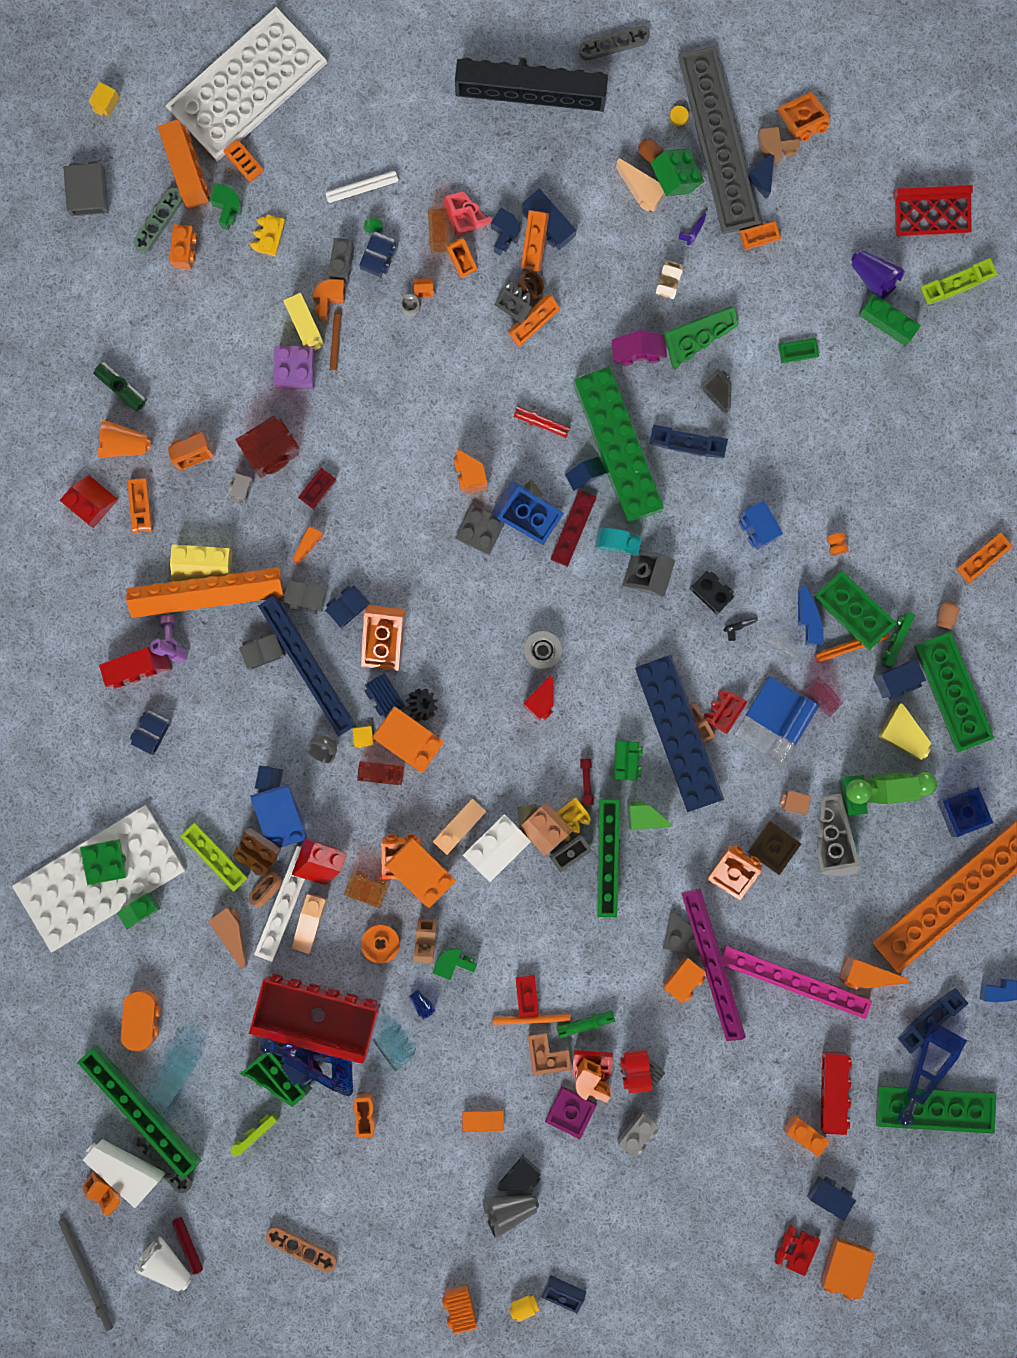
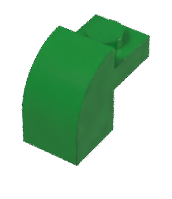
M215 183L210 202L213 207L223 209L219 224L221 228L229 230L230 225H233L236 215L234 213L242 214V205L237 193L232 188Z
M450 948L439 956L433 974L451 980L456 966L475 972L477 963L470 956L464 955L463 958L460 957L462 949Z

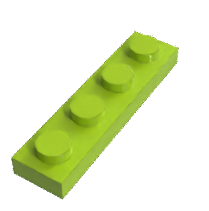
M193 823L180 836L233 892L248 879L245 873L196 823Z

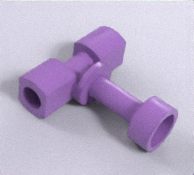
M171 615L160 617V627L164 629L165 640L156 639L152 641L150 650L152 653L160 656L167 654L170 660L180 664L187 660V651L177 647L176 641L172 639V628L176 626L175 617Z

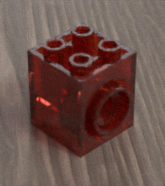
M275 415L235 439L261 479L266 475L281 470L290 460L299 455L297 452L299 446L291 434L287 436L289 430L282 419L277 420Z

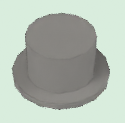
M548 631L533 633L528 637L524 645L525 658L530 665L537 669L551 668L558 663L562 655L561 642L556 635Z

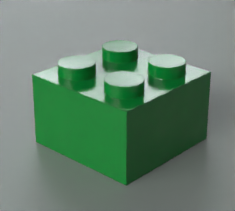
M689 148L665 150L650 163L666 197L690 194L705 182Z

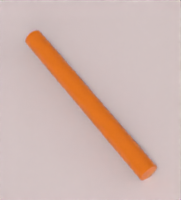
M570 1014L493 1017V1025L571 1022Z

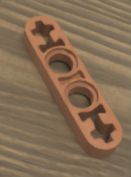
M273 1226L268 1230L266 1240L271 1246L324 1272H331L336 1267L337 1258L332 1252L279 1226ZM277 1231L280 1238L283 1239L284 1235L288 1237L285 1239L284 1245H281L282 1240L279 1238L272 1240L270 1233L274 1234ZM291 1239L298 1242V1247L294 1250L290 1249L287 1245ZM308 1248L314 1249L316 1256L313 1258L306 1257L305 1250ZM319 1253H322L321 1258L324 1260L331 1258V1263L333 1265L329 1264L328 1267H326L324 1265L325 1262L320 1259L319 1263L315 1261L318 1259Z

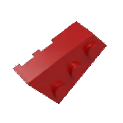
M150 647L99 665L105 687L113 686V689L124 687V683H135L141 681L143 677H152L157 675V673L173 669L167 654L160 656L152 653Z

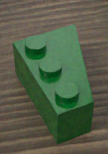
M275 1043L240 1073L242 1076H247L255 1081L256 1085L266 1088L272 1092V1095L291 1107L304 1098L312 1089L309 1083L303 1087L300 1084L292 1085L288 1075H285L286 1072H283V1069H281V1066L288 1061V1058Z

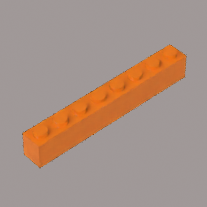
M268 568L265 570L172 581L162 584L135 586L127 588L126 603L131 618L267 600L274 595L277 598L284 597V584L280 568Z

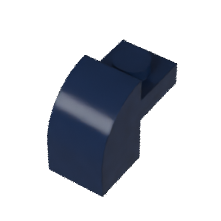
M501 207L491 222V229L501 235L494 245V252L499 256L503 251L507 252L511 245L510 241L517 244L519 240V223L516 217Z

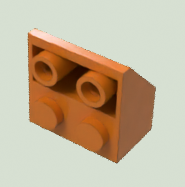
M457 450L456 457H453L456 472L460 471L461 474L458 475L460 489L465 490V494L487 490L488 483L483 464L461 450Z

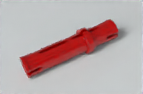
M517 406L516 411L523 413V415L515 412L514 418L526 421L530 426L535 425L564 438L567 437L568 433L561 431V429L569 432L570 427L540 416L536 411L531 412Z

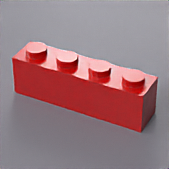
M822 1052L820 1131L823 1134L847 1135V1129H850L848 1109L851 1108V1099L848 1097V1090L851 1089L849 1070L852 1068V1060L845 1052Z

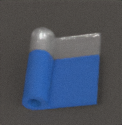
M769 676L735 731L734 736L769 757V762L778 767L780 764L785 765L819 705L806 697L798 695Z

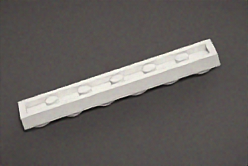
M301 846L296 847L254 954L271 962L275 958L305 882V879L292 875Z

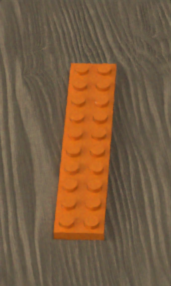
M1017 820L872 942V945L897 974L1017 873Z

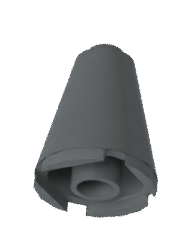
M531 1193L489 1197L482 1200L484 1212L489 1220L487 1221L493 1236L496 1238L537 1213V1208L539 1207L537 1197L532 1196Z

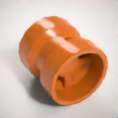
M845 532L826 537L827 542L830 544V555L849 552L848 545L845 543Z

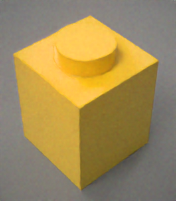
M99 82L89 99V103L96 114L100 116L104 114L109 117L120 97L116 90Z

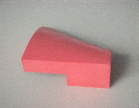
M464 192L445 197L443 205L456 236L466 234L492 222V218L490 216L486 217L479 210L480 207L476 203L471 202Z

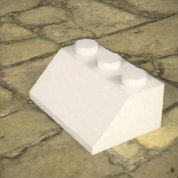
M504 814L463 856L491 882L531 841Z

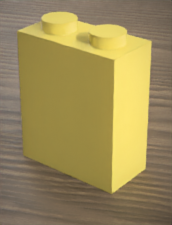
M299 293L283 300L303 345L313 346L314 351L320 349L323 341L302 294Z

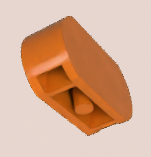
M148 990L135 991L123 1001L121 1042L131 1051L146 1049L159 1036L160 1026L157 1025V1017L161 1015V1006L158 1005L159 1000L156 995Z

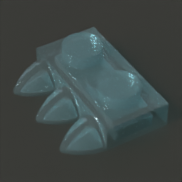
M392 1025L372 1039L394 1072L410 1061L416 1052V1047L404 1049L408 1042V1036L396 1038L400 1032V1025Z

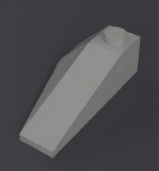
M841 794L822 797L816 854L821 874L838 877L856 874L860 868Z

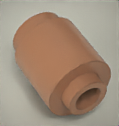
M951 601L941 603L936 619L938 627L952 630L960 611L957 603Z

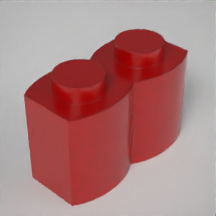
M647 1049L623 1052V1057H620L621 1069H625L626 1077H622L624 1089H628L629 1094L653 1091Z

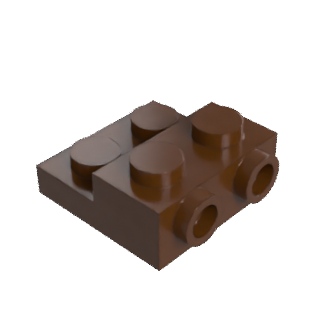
M249 827L245 831L241 842L237 845L233 856L240 864H245L251 868L256 875L265 877L273 868L281 848Z

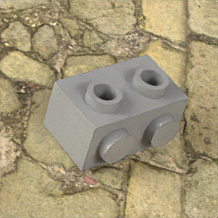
M641 1110L618 1138V1145L633 1157L636 1154L640 1155L646 1147L645 1143L649 1138L653 1139L657 1134V1122Z

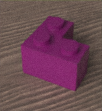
M638 330L612 339L614 362L622 363V366L633 365L635 361H648V363L654 364L659 363L660 359L667 357L666 341L663 334Z

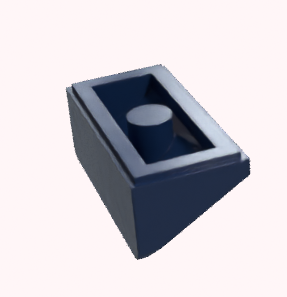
M550 1276L541 1298L577 1314L584 1303L586 1291L554 1276Z

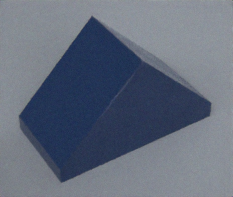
M769 155L753 168L748 175L750 182L764 198H768L771 193L774 155Z
M599 457L581 462L567 472L565 476L573 491L602 477L607 472Z

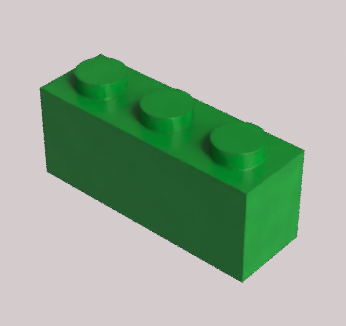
M875 294L872 295L859 314L860 317L905 347L921 327L919 323Z

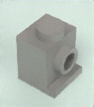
M233 472L232 476L235 480L231 481L228 489L231 496L230 501L241 504V501L247 503L254 481L250 477Z

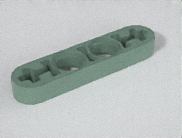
M178 188L167 190L134 238V246L139 252L146 253L153 247L183 203ZM177 194L179 199H174L172 201V198L170 196ZM163 208L169 210V214L166 217L159 216V212ZM151 224L159 226L158 230L154 233L149 231ZM146 232L152 238L150 239L149 237H147L146 239V235L144 233ZM140 240H141V241H144V240H145V242L147 243V245H146V246L142 245V246L140 247L139 241H140Z

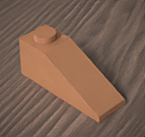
M229 906L208 922L240 968L243 969L248 964L242 924L239 920L241 916L235 908L232 909Z

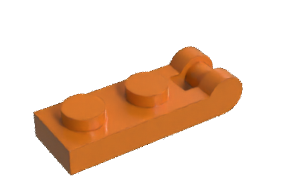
M148 479L127 480L133 534L144 530L146 532H153ZM138 518H144L145 523H138Z

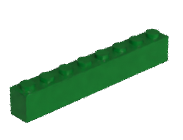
M98 1045L90 1049L77 1062L182 1179L199 1165L202 1160Z

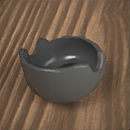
M317 735L310 740L308 745L310 747L309 754L314 759L322 763L333 762L337 753V747L331 738Z

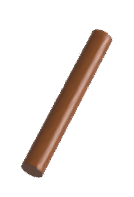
M338 313L334 314L329 368V370L337 371L341 326V314Z

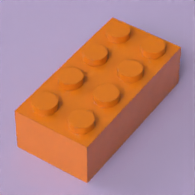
M177 119L157 126L180 195L187 209L209 203L207 196H210V192L205 183V177L198 163L199 160L186 125H181L180 120Z

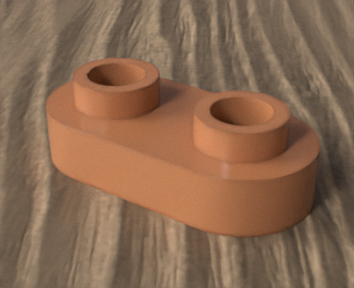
M275 872L268 873L250 893L249 902L256 907L264 906L281 887V876Z

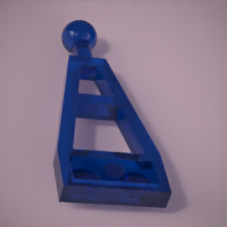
M930 1021L922 1037L924 1043L919 1048L906 1096L911 1100L906 1110L901 1111L898 1115L899 1123L905 1127L912 1125L914 1121L913 1112L917 1104L923 1105L957 1061L967 1042L966 1039L934 1021ZM929 1043L951 1054L935 1076L922 1069ZM920 1076H923L930 1080L920 1096L916 1095Z
M264 1038L260 1041L259 1050L261 1053H274L282 1056V1062L332 1091L348 1097L353 1093L352 1061L287 1044L282 1048L276 1046L270 1038ZM293 1056L304 1058V1062L298 1060ZM313 1060L332 1064V1078L314 1069Z

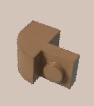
M779 127L759 130L757 136L759 150L765 159L769 155H774L773 162L780 163L783 155L791 157L798 153L800 140L781 141Z
M418 919L413 962L433 964L437 920Z

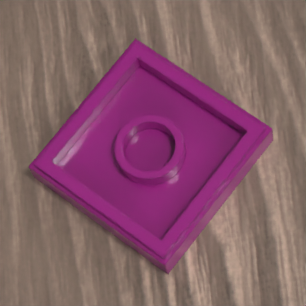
M562 1086L545 1123L581 1139L597 1103L588 1098L584 1100L579 1094Z

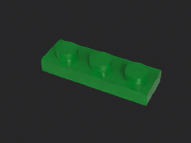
M906 612L904 615L899 616L896 624L898 626L896 633L893 632L888 642L891 644L889 649L885 650L882 654L881 660L883 663L881 666L888 669L893 667L915 617L914 614Z

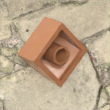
M547 802L519 827L544 856L573 831Z

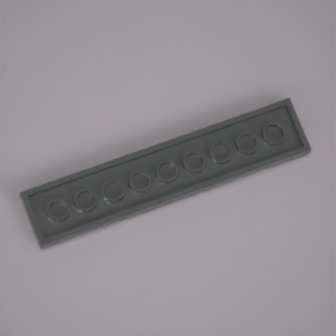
M712 46L681 53L678 55V60L722 234L759 226L760 222L716 48Z

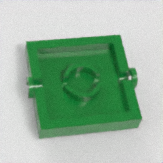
M120 839L80 847L87 885L127 877L125 867L126 856L122 852Z

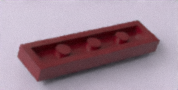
M579 490L550 559L551 561L566 567L569 566L596 501V496Z

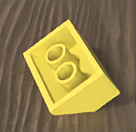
M172 544L170 559L172 581L231 574L233 551L230 548Z

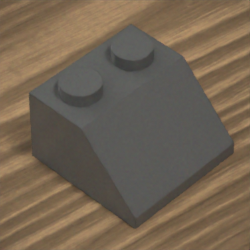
M639 550L638 556L631 555L622 586L650 595L664 597L675 560L661 553Z

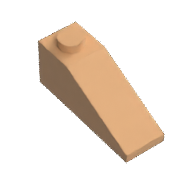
M619 158L616 169L640 204V207L646 211L651 210L654 212L665 195L660 183Z
M471 799L436 837L433 843L447 855L486 813V810L474 799Z
M312 893L306 895L291 949L307 954L311 953L328 900L327 898Z

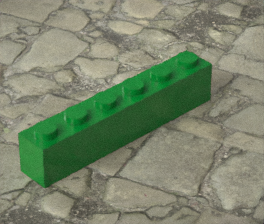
M599 799L597 917H617L620 800Z

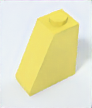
M901 703L896 704L880 731L878 738L916 760L925 759L931 750L929 748L931 742L906 707Z

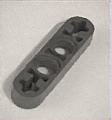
M638 26L584 41L579 47V55L583 60L587 61L643 46L649 40V30L644 26ZM639 32L644 35V39L637 37ZM621 37L627 38L628 43L626 45L619 44L618 39ZM603 42H608L610 44V48L608 50L601 49L600 44ZM585 47H588L590 54L583 52Z
M140 1132L136 1134L133 1138L134 1148L152 1166L166 1173L164 1167L168 1164L162 1156L159 1160L152 1159L151 1152L156 1149L151 1147L146 1153L144 1150L147 1147L144 1144L141 1146L138 1144L140 1141L138 1137L143 1138L144 1136ZM148 1140L145 1141V1144L149 1147L151 1144ZM176 1171L173 1174L166 1173L163 1176L178 1193H186L193 1183L189 1174L184 1178L187 1180V1188L185 1186L180 1187V1181L177 1178L174 1181L172 1180L177 1174Z

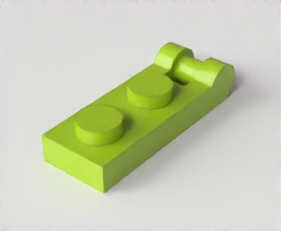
M274 1112L270 1116L267 1113L259 1121L261 1123L260 1126L256 1129L252 1127L244 1134L246 1138L243 1141H236L230 1149L233 1156L241 1155L279 1120L277 1114Z

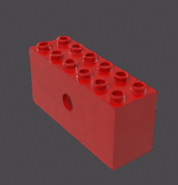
M272 973V976L268 975L263 979L249 1034L364 1064L381 1006L377 1004L376 1000L366 998L365 1001L360 1000L357 995L347 993V996L341 995L339 990L328 988V991L322 990L320 985L310 983L309 986L303 985L302 981L298 979L284 980L282 975ZM321 1008L325 1012L323 1021L315 1022L312 1020L311 1012L313 1009Z

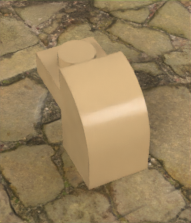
M665 260L656 294L674 299L684 265Z

